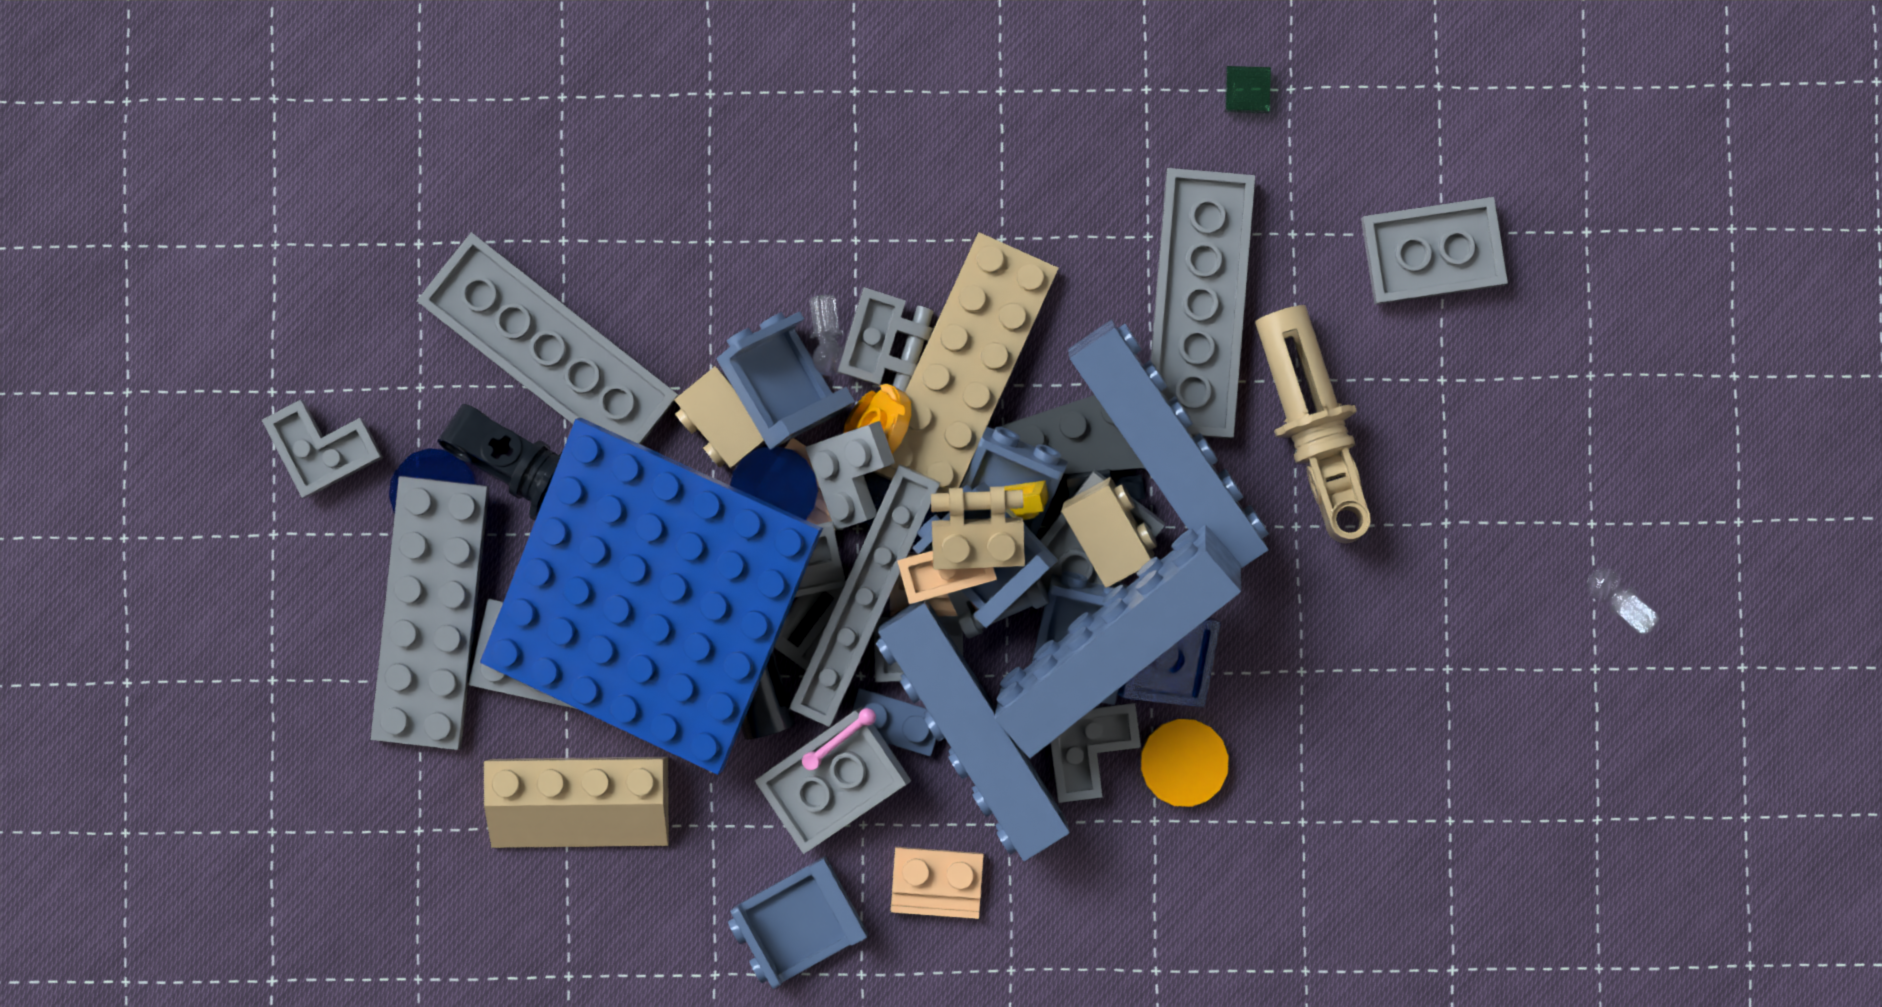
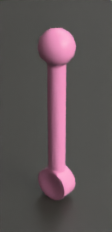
M869 708L861 710L859 718L818 751H811L805 754L802 758L804 768L807 770L818 768L821 765V759L864 725H872L876 720L875 712Z

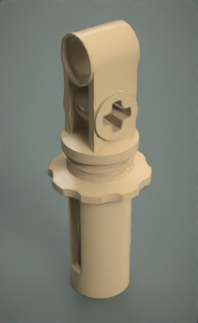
M1306 305L1285 308L1255 321L1286 416L1284 422H1287V424L1275 429L1274 432L1276 438H1292L1294 447L1297 450L1294 454L1296 464H1306L1309 484L1314 498L1319 505L1329 536L1339 543H1352L1368 530L1371 520L1362 492L1359 473L1354 459L1349 452V449L1356 444L1354 437L1347 434L1348 430L1345 427L1344 421L1357 411L1355 405L1340 406L1342 404L1337 403ZM1293 338L1317 413L1311 415L1308 413L1284 339ZM1340 476L1343 477V478H1339V479H1336V480H1333V481H1330V482H1326L1327 480H1330V479H1333V478H1336V477H1340ZM1349 510L1355 513L1359 520L1358 530L1352 533L1341 530L1336 521L1338 512Z

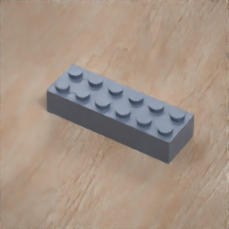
M1112 319L1070 347L1068 349L1069 359L1187 529H1193L1196 532L1206 524L1241 564V568H1243L1268 551L1263 538L1269 533L1264 523L1251 505L1245 509L1241 507L1238 501L1244 497L1239 487L1226 469L1220 473L1217 472L1213 464L1218 462V459L1201 432L1194 437L1192 436L1188 427L1193 423L1176 396L1169 401L1162 392L1167 388L1165 380L1151 360L1143 364L1136 354L1142 349L1127 325L1124 323L1118 328Z
M1206 524L1196 532L1193 529H1189L1180 535L1171 546L1174 549L1161 560L1158 557L1149 560L1137 572L1138 579L1126 588L1123 585L1114 588L1103 599V607L1093 615L1086 612L1079 616L1069 626L1068 631L1070 633L1058 643L1054 639L1048 641L1035 653V661L1024 670L1016 667L1000 682V693L996 699L998 702L994 719L1029 758L1042 750L1241 592V564Z
M924 600L910 604L880 623L878 631L880 636L877 637V647L889 665L895 662L899 664L904 674L900 675L902 678L900 682L914 704L921 700L928 711L924 713L926 716L924 720L936 740L939 742L945 738L951 746V749L948 750L950 754L948 758L962 780L967 776H970L975 784L972 787L974 792L972 795L986 817L994 814L999 823L995 825L998 830L996 833L1010 855L1018 852L1022 860L1026 861L1068 835L1070 831L1064 814L1026 754L994 719L996 707L929 601Z

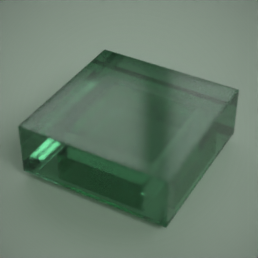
M1227 66L1224 112L1269 113L1271 67Z

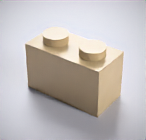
M716 366L674 399L681 408L675 415L691 434L699 429L709 441L703 449L719 468L727 463L732 470H735L766 444L734 388Z
M1111 477L1065 501L1061 510L1105 588L1139 571L1145 563L1154 558L1152 549L1157 547V543L1145 523L1138 526L1130 510L1135 508V505L1123 484L1116 487Z

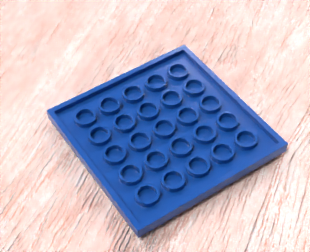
M577 418L566 441L480 663L719 775L724 770L823 528L588 420Z

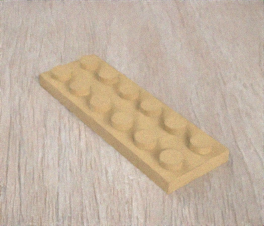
M978 232L905 391L911 401V418L908 430L901 444L892 454L895 463L872 471L873 473L892 481L899 464L941 482L936 493H949V488L960 487L980 439L992 417L1056 276L1058 267Z

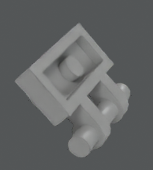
M864 287L837 373L879 386L886 369L896 373L892 386L905 392L917 367L924 341L928 342L931 337L933 328L929 327L934 311L926 307L917 306L913 321L901 318L906 300ZM896 332L908 336L901 359L889 355Z

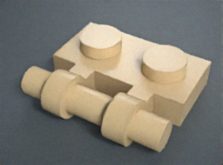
M1004 486L990 487V491L963 492V488H949V493L931 494V512L949 511L950 520L932 521L933 569L1025 566L1023 517L1005 518V509L1023 508V490L1004 491ZM991 510V518L964 519V511Z

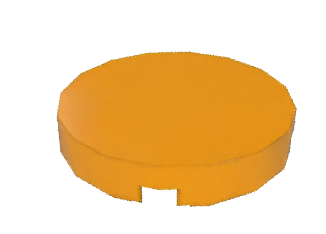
M884 384L880 385L881 390L877 393L871 390L862 396L852 409L845 423L843 433L880 421L893 454L908 430L911 418V401L905 392L895 386Z
M1175 719L1161 724L1147 737L1141 750L1140 769L1146 786L1158 799L1173 806L1192 807L1208 801L1221 789L1228 774L1229 756L1223 740L1211 727L1194 719Z

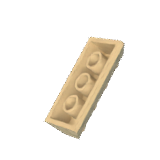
M668 757L515 758L484 761V808L491 848L668 846Z

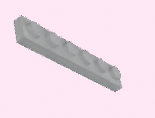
M899 464L789 709L828 727L831 726L900 573L897 560L907 558L917 536L916 532L920 529L931 505V494H936L941 482Z

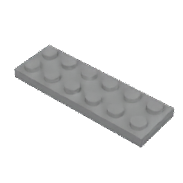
M1167 168L1150 360L1165 380L1167 388L1162 392L1169 401L1176 396L1190 416L1193 424L1188 427V430L1192 436H1196L1201 432L1204 437L1233 439L1255 175Z
M472 232L417 299L418 303L572 424H574L575 419L583 418L641 445L674 404V399L679 396Z
M399 476L370 740L459 750L462 746L490 486Z

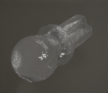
M829 294L818 295L810 299L814 333L809 334L810 339H819V345L814 350L812 357L813 365L819 373L825 376H835L839 374L837 371L844 352V347L837 343L836 337L843 336L845 333L844 330H839L835 297Z
M1599 568L1589 576L1587 589L1590 596L1598 602H1611L1612 606L1609 609V613L1612 616L1618 614L1641 635H1646L1655 628L1660 620L1659 615L1636 595L1637 589L1633 586L1625 591L1623 590L1622 578L1615 570Z

